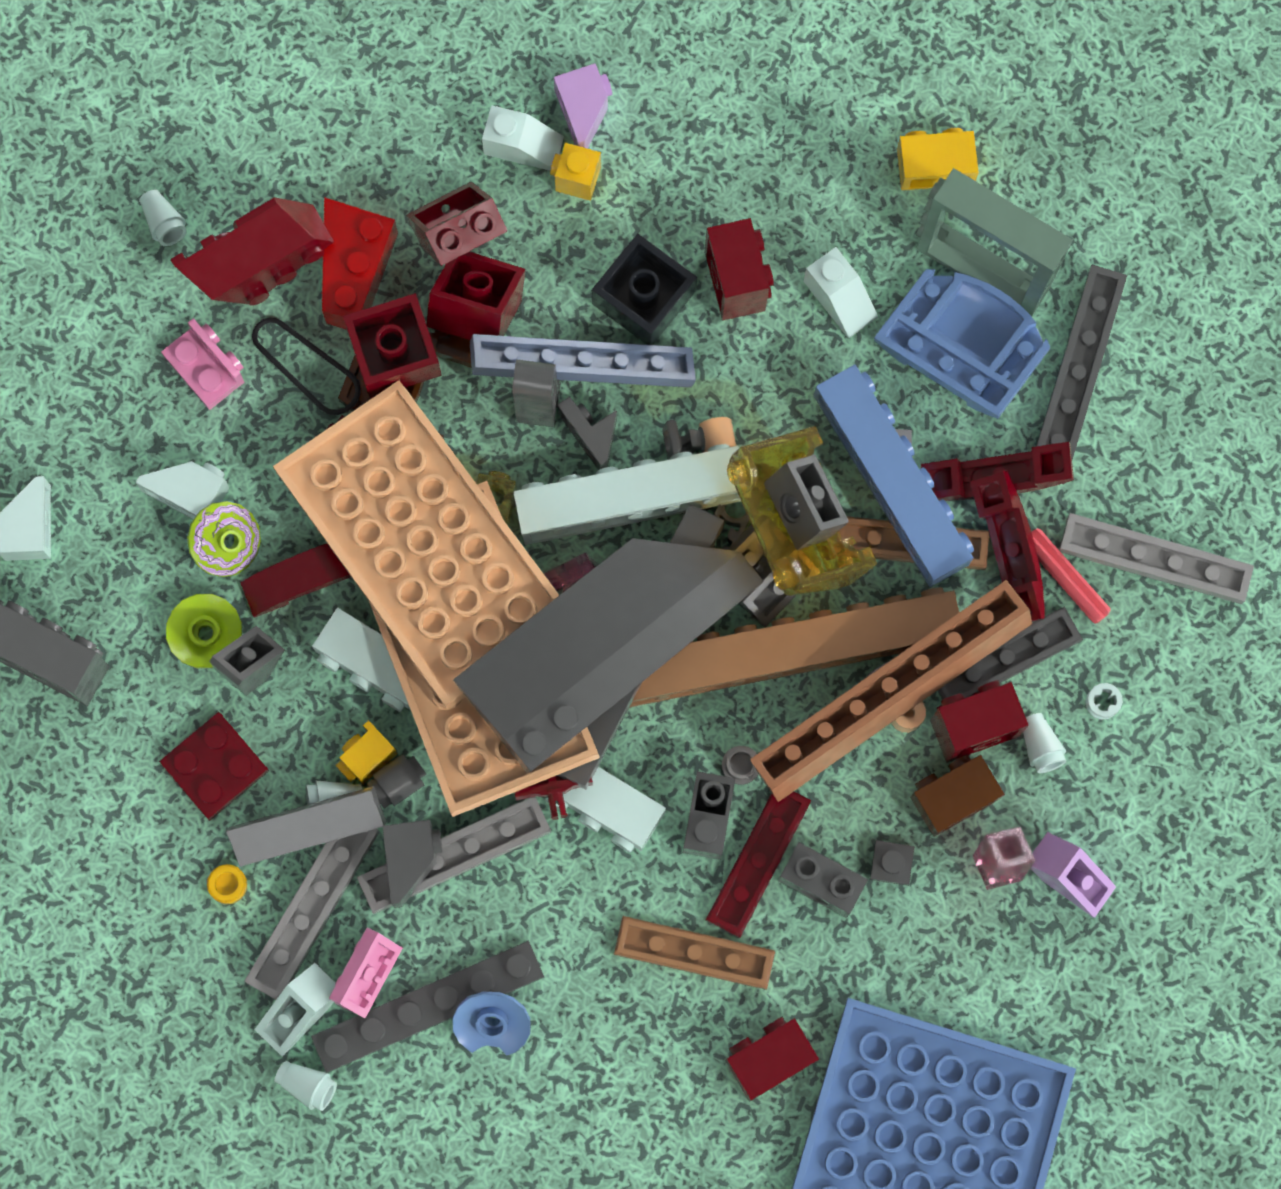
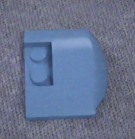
M926 269L876 334L874 341L906 366L908 364L965 400L967 406L998 419L1050 350V345L1047 339L1043 342L1038 329L1035 327L1036 322L1031 315L1001 290L965 274L954 272V276H934L935 269Z

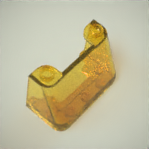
M816 426L742 446L732 454L727 465L728 478L737 490L773 572L775 585L789 596L835 590L851 585L877 565L870 547L860 550L854 548L853 545L856 544L854 537L842 539L839 531L825 542L796 550L764 485V482L787 462L811 456L814 454L815 447L823 444Z

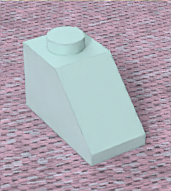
M491 105L482 137L484 155L551 170L555 154H560L564 136L526 113Z
M837 247L806 268L803 282L848 339L878 318L877 312L859 275Z
M192 461L141 475L136 481L142 492L192 519L195 518L200 510L211 503L222 502L229 490V486L223 478L224 472L209 463H205L202 467Z
M44 476L35 477L0 512V556L5 561L51 559V485Z
M314 963L285 987L254 1030L283 1057L333 1004L334 1001L329 999L335 988V982Z

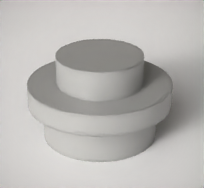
M747 746L731 748L726 752L722 760L724 775L735 778V784L738 785L752 782L758 776V773L750 759L757 755V753Z

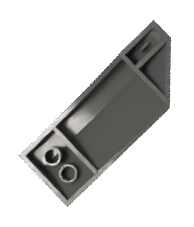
M632 538L454 678L453 681L526 773H529L674 657L764 581L739 551Z

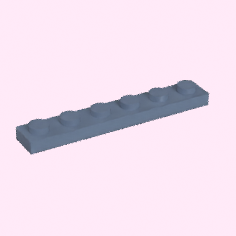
M473 334L470 340L472 375L514 377L516 360L556 364L557 380L692 388L696 381L693 351L690 347Z

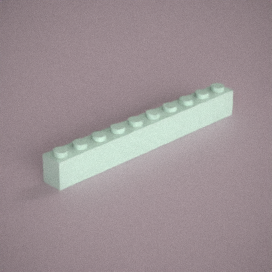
M337 608L312 645L315 652L319 654L317 661L333 672H336L339 667L352 674L349 681L366 692H369L371 687L384 694L381 700L393 709L401 712L406 707L411 710L382 634ZM600 767L597 768L592 778L593 785L588 786L586 790L577 788L563 794L566 809L569 807L581 814L578 819L580 823L595 832H598L602 827L614 835L611 839L614 844L630 853L634 847L639 851L643 850L666 812L664 806Z

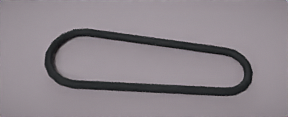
M269 317L262 319L256 324L252 333L253 344L321 411L329 415H340L347 413L355 407L360 398L361 387L359 380L352 372L283 321ZM268 323L279 325L348 376L355 386V395L352 401L344 408L337 410L324 406L260 344L257 337L260 328Z

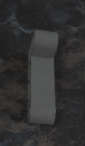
M516 360L512 394L517 423L555 427V411L558 408L561 386L560 380H557L556 364Z

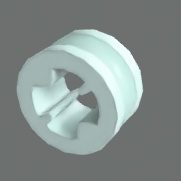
M1100 683L1094 686L1087 694L1085 700L1088 712L1094 718L1101 720L1113 717L1121 709L1123 703L1119 689L1108 683ZM1102 692L1110 694L1108 699L1113 698L1114 705H1109L1106 711L1100 710L1098 708L1100 704L1095 705L1094 698H1098Z

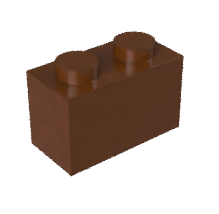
M966 754L948 765L949 773L940 778H937L935 773L915 784L917 791L910 798L933 837L997 802L1005 795L981 754L973 759H970L969 755Z

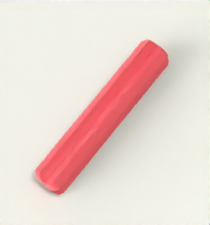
M1039 528L1033 530L1032 536L1039 562L1093 623L1096 624L1103 620L1110 613V607Z

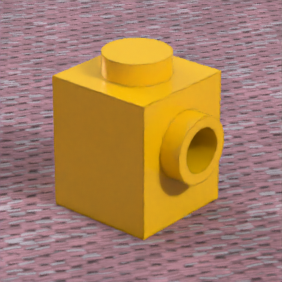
M565 143L562 154L556 153L551 165L550 175L555 176V191L591 201L601 169V152Z

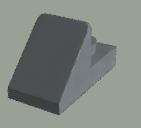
M568 397L558 404V415L596 468L600 470L608 467L617 422V411L612 412L591 426L590 424L594 421L586 407L582 403L576 405L571 397Z

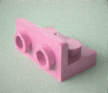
M193 318L188 322L190 329L161 351V353L205 406L211 410L244 383L240 373L244 367L230 350L226 354L221 351L216 345L220 339L207 323L201 327Z
M367 927L361 939L357 942L342 975L337 979L329 999L337 1005L366 1018L403 948Z

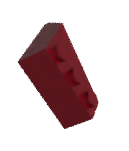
M274 197L235 220L233 223L234 230L231 232L221 233L217 236L212 234L200 241L203 246L201 250L189 257L181 252L170 260L183 275L211 300L254 306L265 301L269 297L268 292L277 285L285 284L294 279L297 275L296 271L303 265L320 259L325 253L324 249L334 241L313 204Z

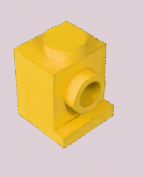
M369 720L363 725L366 733L362 737L356 734L342 747L344 753L339 757L340 761L335 765L350 782L357 778L362 785L397 755L395 748Z

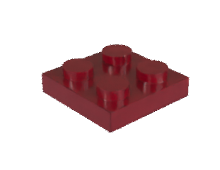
M217 712L159 761L209 821L269 772V769L220 712Z

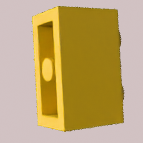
M950 128L937 134H927L925 131H912L905 136H900L897 156L901 190L932 188L940 177L946 180L953 168L976 181L979 171L974 131Z

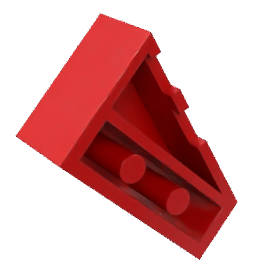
M324 197V225L334 242L324 249L322 312L327 324L347 330L343 316L372 307L397 239L398 231L395 219Z

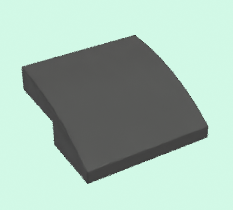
M758 517L727 549L741 552L764 581L738 604L765 628L817 574L796 548L787 545L770 523L762 517Z

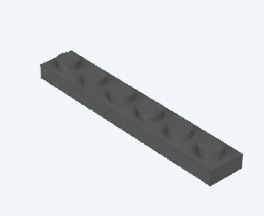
M1091 265L1036 446L1069 441L1071 443L1073 460L1128 275Z
M526 941L371 1009L366 1018L358 1015L314 1034L311 1038L325 1072L329 1073L452 1019L458 1004L470 995L483 991L509 994L545 977L530 942Z

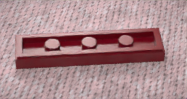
M793 791L778 802L774 795L771 794L705 921L739 939L741 938L812 800Z

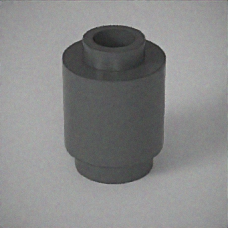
M401 754L373 774L374 779L366 784L368 787L374 786L379 802L385 809L391 804L396 806L425 786L421 778L427 774L414 756L407 760Z

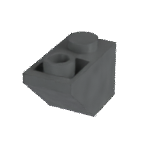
M697 771L683 854L721 860L735 778Z

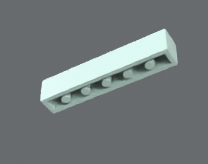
M720 444L710 447L707 450L708 452L693 455L691 452H680L672 455L670 460L655 462V460L646 459L634 463L633 467L620 470L617 467H606L598 470L596 475L581 477L577 474L567 475L560 478L559 482L546 485L542 482L528 483L522 486V490L514 491L521 534L525 545L686 513L689 505L699 509H706L748 500L747 485L738 446L730 447L727 444Z

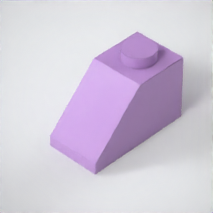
M596 63L554 77V91L574 144L587 149L608 110V96L612 95L608 77L606 74H599Z
M1049 832L1046 833L1026 862L1029 868L1044 883L1094 918L1116 888L1113 882L1080 847Z

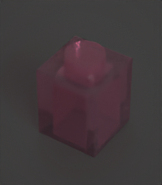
M1021 827L985 835L972 855L987 890L1022 881L1036 861Z

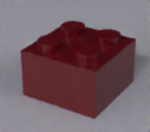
M751 218L706 229L704 253L722 321L763 312L766 310L767 299L772 298L771 286H774L771 267L769 264L763 265L761 252L765 248L760 229L754 230Z
M470 251L446 263L429 293L427 327L471 340L473 334L504 336L522 302L526 269Z
M416 293L343 316L370 399L398 380H400L404 387H408L442 376L439 361Z
M995 680L978 687V692L970 697L964 698L963 693H959L941 701L942 705L936 708L937 711L930 722L946 763L957 760L966 754L971 755L1018 738L1029 726L1012 682L1001 685L999 680Z

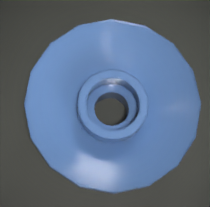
M483 991L468 996L458 1004L453 1015V1032L459 1043L472 1053L483 1046L499 1047L507 1056L515 1053L525 1045L531 1032L530 1016L525 1007L515 998L500 992Z

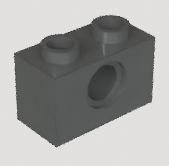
M816 455L787 462L764 482L796 550L825 542L849 523Z
M798 842L778 880L783 885L845 918L850 915L868 881L867 878Z

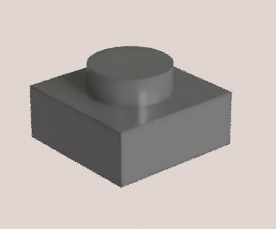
M876 840L870 880L909 886L915 846Z

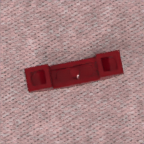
M1069 441L1031 447L1032 451L962 462L956 458L921 464V468L924 467L928 471L934 482L932 490L939 501L942 499L945 501L974 499L970 481L1001 471H1007L1018 494L1045 489L1074 480L1071 443Z
M1001 471L970 481L979 518H986L1001 581L1007 580L1030 610L1032 622L1044 619V592L1037 551L1023 505L1007 471Z
M326 543L276 563L240 583L252 615L255 618L289 605V601L348 579L351 575Z

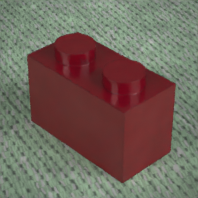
M782 1016L762 1028L766 1034L764 1037L754 1043L747 1037L729 1048L732 1056L725 1061L749 1102L819 1060L795 1018L786 1023Z

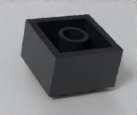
M637 233L592 288V304L646 345H653L696 292L697 276Z

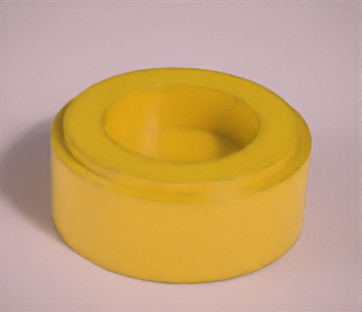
M224 864L216 867L210 873L207 880L209 894L213 899L222 904L238 902L247 891V878L243 871L234 865Z

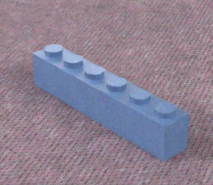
M854 364L817 385L814 398L928 586L932 587L970 565L973 560L971 554L974 552L973 545L964 532L958 533L951 522L954 519V515L945 500L939 501L932 490L934 482L924 467L918 468L912 458L915 455L914 449L907 437L904 435L900 437L892 425L895 423L892 412L885 403L880 405L873 394L876 389L870 376L865 371L860 373Z

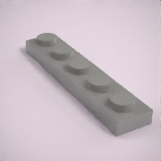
M1072 513L1067 517L1059 546V551L1064 554L1238 604H1243L1246 600L1254 565Z
M536 797L528 798L441 838L442 852L435 853L437 864L411 897L551 833V829ZM387 864L357 877L373 914L392 906Z
M378 829L325 843L244 982L275 1000L279 997L297 974L378 836Z

